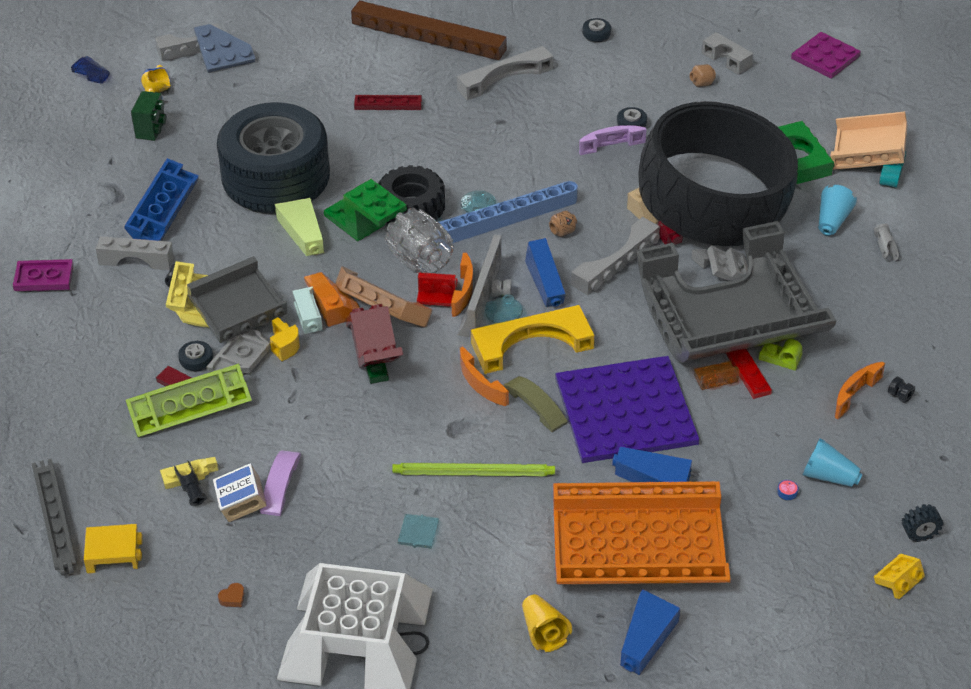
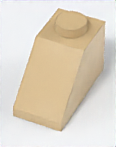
M639 188L629 192L627 209L638 219L644 217L658 224V220L643 203Z

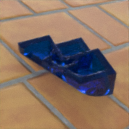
M89 56L80 58L71 66L73 73L87 75V80L103 84L110 75L106 68Z

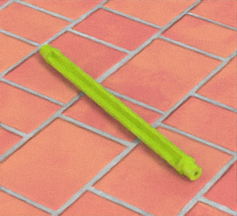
M401 463L392 465V473H400L401 475L547 476L555 475V466H547V464Z

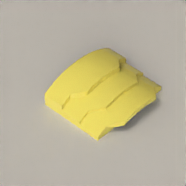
M176 261L166 308L175 311L183 323L209 327L189 299L187 284L208 275L194 273V264Z

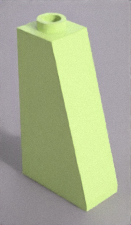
M307 198L275 204L277 220L306 256L324 253L323 239L311 199Z

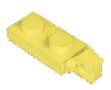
M215 457L190 462L199 480L205 479V476L211 472L218 471ZM188 463L176 465L179 474L182 476L191 473ZM174 466L160 470L165 489L181 486L175 474Z

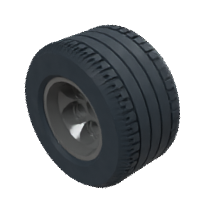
M282 102L253 105L233 115L219 131L217 152L222 185L226 194L242 207L260 213H276L275 204L310 198L312 202L326 188L330 177L327 132L320 119L305 108Z

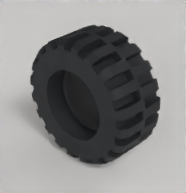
M408 165V167L401 166L396 170H390L389 174L386 173L378 182L379 185L407 205L405 212L387 222L390 225L394 224L397 228L403 227L407 230H410V228H414V230L420 229L422 226L425 228L430 223H435L445 210L444 182L436 172H432L429 168L424 169L422 166L413 167V165Z

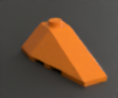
M322 272L304 277L307 286L313 287L315 302L328 327L344 323L353 309L360 308L353 298L341 291Z

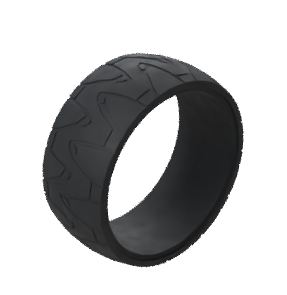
M701 101L686 103L665 112L650 131L640 158L638 171L639 192L649 212L658 221H661L662 224L677 234L709 245L740 246L744 245L743 228L776 221L780 222L785 216L793 199L797 183L798 159L795 148L789 138L775 124L769 122L768 119L739 106L721 102ZM686 153H703L723 157L750 170L768 189L749 194H734L713 190L685 177L673 167L667 158Z

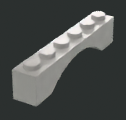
M544 46L465 73L457 76V90L466 100L481 96L491 84L502 78L518 74H542L553 70V55Z
M644 217L631 225L629 239L619 251L604 259L583 262L571 272V286L586 295L596 291L627 264L633 262L637 257V250L649 248L658 242L660 226Z

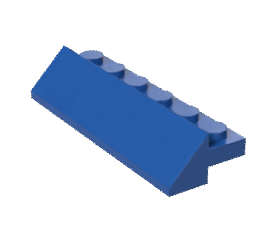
M167 158L128 219L124 229L133 239L162 241L197 183L199 175L183 170V164Z

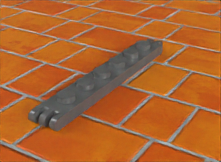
M52 458L48 459V465L46 466L44 460L40 461L41 467L38 468L36 462L32 463L55 570L60 569L61 576L65 575L64 568L67 567L69 573H74L72 566L76 565Z

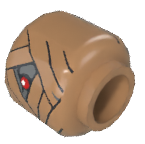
M569 211L554 214L549 222L550 230L553 234L563 237L575 231L577 219Z

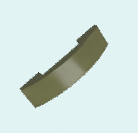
M518 376L503 385L514 398L520 397L540 416V422L551 432L567 424V419L555 402L532 381Z

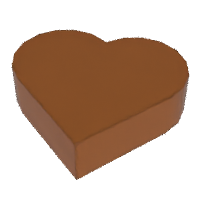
M232 583L227 589L219 592L218 600L220 605L225 607H242L244 599V587L242 584Z

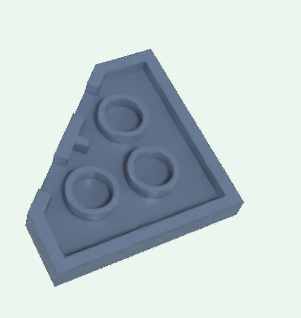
M211 24L194 27V33L207 73L255 62V56L250 44Z

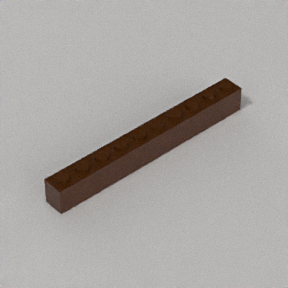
M360 0L351 10L352 24L495 60H500L507 50V36Z

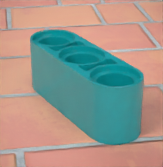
M904 163L883 165L879 184L897 188Z

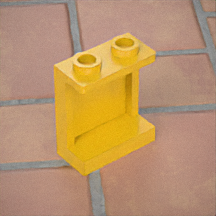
M137 524L86 527L84 548L86 572L95 573L96 565L125 562H131L133 569H138V561H142V551L139 545L143 544L142 532H138Z

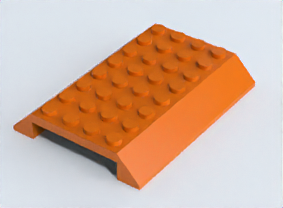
M720 482L553 483L556 584L730 583L729 563H726L720 512Z

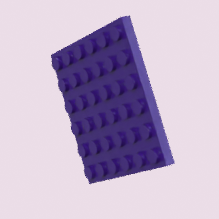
M669 356L555 373L557 386L582 463L613 459L614 454H618L620 447L657 452L699 445L697 431Z

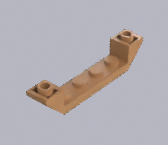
M341 266L335 282L341 291L371 306L382 304L383 307L388 306L390 315L406 322L427 327L432 309L418 302H409L357 277L358 273Z

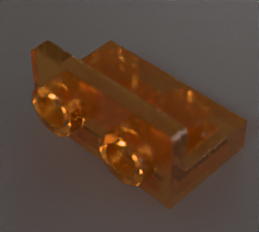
M731 361L695 368L694 376L701 390L737 383L739 368L738 366L733 367Z

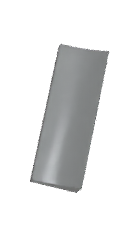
M494 235L461 322L457 334L459 336L471 337V329L479 328L492 292V279L497 278L502 263L501 235Z

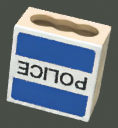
M251 463L213 479L220 511L228 522L267 506L260 477Z

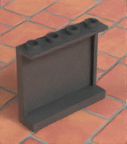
M254 256L187 284L189 299L219 343L231 340L235 336L247 333L251 329L263 326L267 322L287 314V301L281 302L259 271L258 261Z

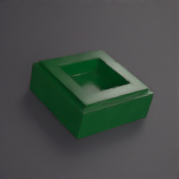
M385 363L366 366L370 384L389 381Z

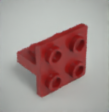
M418 273L417 302L423 305L451 306L454 290H457L458 284L456 275Z

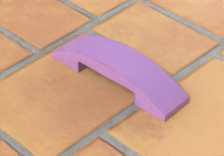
M614 126L594 131L579 140V154L597 152V147L628 142L629 146L645 143L646 128L641 126Z
M281 450L277 454L264 489L267 506L260 509L261 514L281 516L286 501L285 494L293 470L297 468L301 453Z

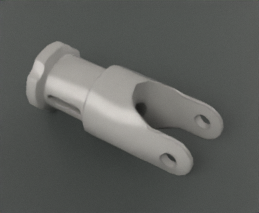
M877 225L874 228V233L878 237V246L883 258H887L888 254H891L893 260L897 261L899 252L893 236L890 235L889 225Z

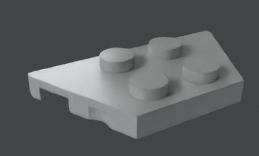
M254 329L235 336L228 341L209 363L207 372L210 373L239 364L242 373H250L270 350V343L261 337L258 330Z

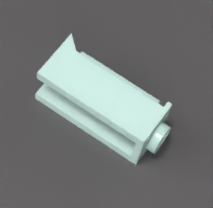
M313 287L292 291L295 299L294 306L304 334L322 331V319L314 299Z

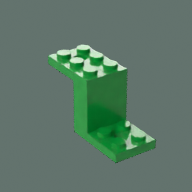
M370 179L345 193L342 200L323 210V214L358 242L385 226L386 222L405 212L407 205Z

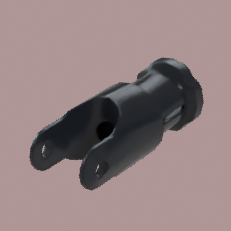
M187 460L191 470L190 474L182 476L179 474L176 466H174V470L184 492H187L190 498L189 504L197 506L202 504L207 499V496L202 492L195 470Z

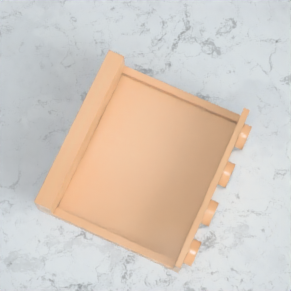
M905 111L836 119L837 135L835 149L831 151L830 155L834 161L833 170L904 163L908 127Z

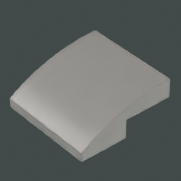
M711 245L707 250L714 276L732 281L742 278L747 273L748 266L745 254L731 247L725 252Z

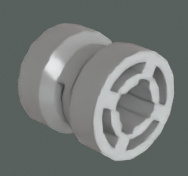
M492 279V297L504 296L505 298H511V279H505L504 281Z

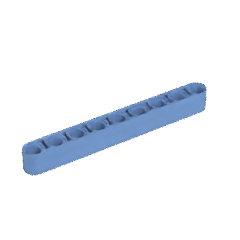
M573 181L563 182L435 223L432 226V242L438 247L446 246L573 205L577 202L578 185Z

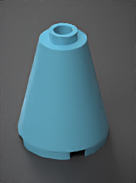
M833 185V187L829 188L826 186L821 193L818 228L824 235L835 234L856 206L857 197L854 198L853 192L845 186Z
M820 438L802 475L850 487L853 484L858 485L862 477V473H859L861 468Z

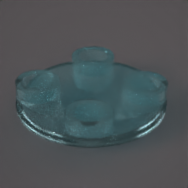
M481 190L468 192L461 199V208L468 213L496 204V199L491 193Z
M507 294L503 298L486 303V317L494 324L519 319L523 313L522 305L512 295Z

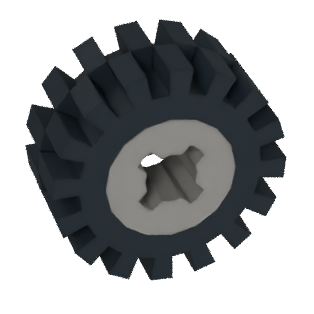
M922 504L920 508L916 506L915 510L910 509L909 514L906 513L904 515L905 518H902V526L911 541L916 540V542H920L921 539L927 541L926 538L928 537L930 539L933 538L932 535L939 534L938 530L941 531L942 526H944L938 510L931 504L927 506Z

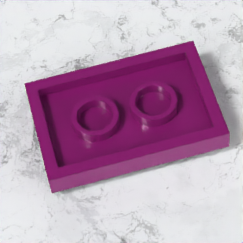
M73 259L17 261L13 290H70L74 266Z

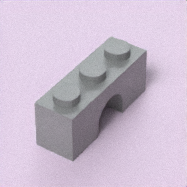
M716 32L703 40L702 54L712 60L726 57V68L740 75L752 67L753 53Z

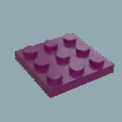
M819 32L791 54V59L832 79L859 58L861 51L826 33Z

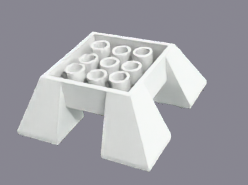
M319 563L306 574L297 610H303L306 613L287 642L277 680L321 686L329 654L338 653L366 657L364 689H411L417 658L398 634L397 627L399 622L425 625L432 588L406 573Z

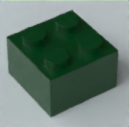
M141 91L131 110L135 139L155 141L158 134L161 133V128L167 119L166 114H164V100H162L161 93Z

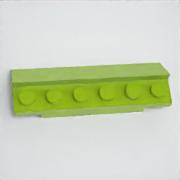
M236 364L126 399L125 401L137 437L252 401L240 365Z

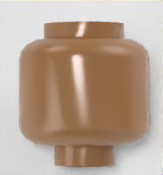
M709 64L695 65L690 72V80L697 87L711 85L716 77L715 70Z

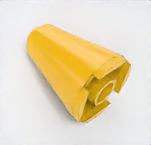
M533 594L525 598L522 603V609L529 637L535 649L551 652L565 645L569 633L570 635L572 633V624L569 619L539 595Z

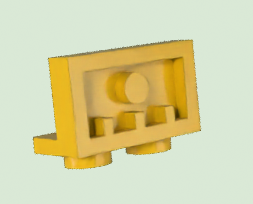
M900 553L874 576L876 584L892 588L894 598L900 599L921 581L925 574L920 559Z

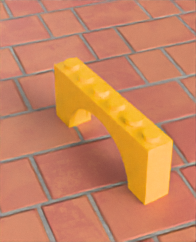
M580 305L471 329V344L484 374L503 370L504 353L515 343L528 338L550 337L559 339L570 345L576 353L594 349V333Z

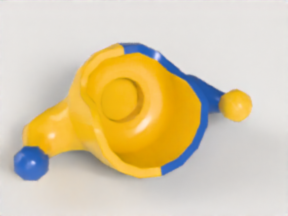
M158 65L154 69H147L142 74L141 83L145 91L160 93L171 87L169 75L162 65Z

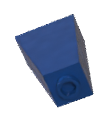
M546 238L529 241L525 262L546 307L559 306L564 303L565 291Z
M620 447L618 454H614L612 466H615V475L630 482H689L692 460Z
M642 589L621 651L620 665L627 671L640 675L678 624L680 608Z

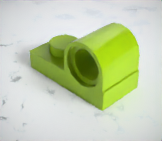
M788 339L783 347L771 343L765 344L759 354V360L796 371L802 358V345L795 339Z

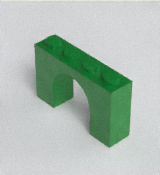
M803 121L778 126L786 137L789 138L795 149L802 150L808 154V156L798 158L796 185L832 176L834 161Z

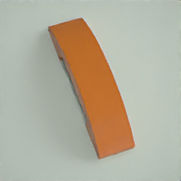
M463 253L460 263L461 279H464L462 291L454 290L451 302L452 317H456L464 310L473 291V267L467 253Z
M461 347V370L469 385L484 398L502 406L509 405V391L498 380L490 383L474 367V357L464 347Z
M884 362L868 365L848 378L838 394L835 410L836 419H839L849 410L851 397L863 385L867 384L873 387L883 377Z

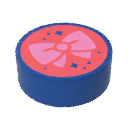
M783 480L778 484L777 493L784 500H792L797 497L799 488L794 481Z

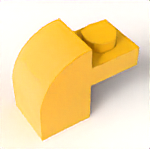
M277 317L272 320L274 336L270 337L271 351L281 361H284L298 352L300 348L299 332L296 325L289 327L286 322L284 323Z

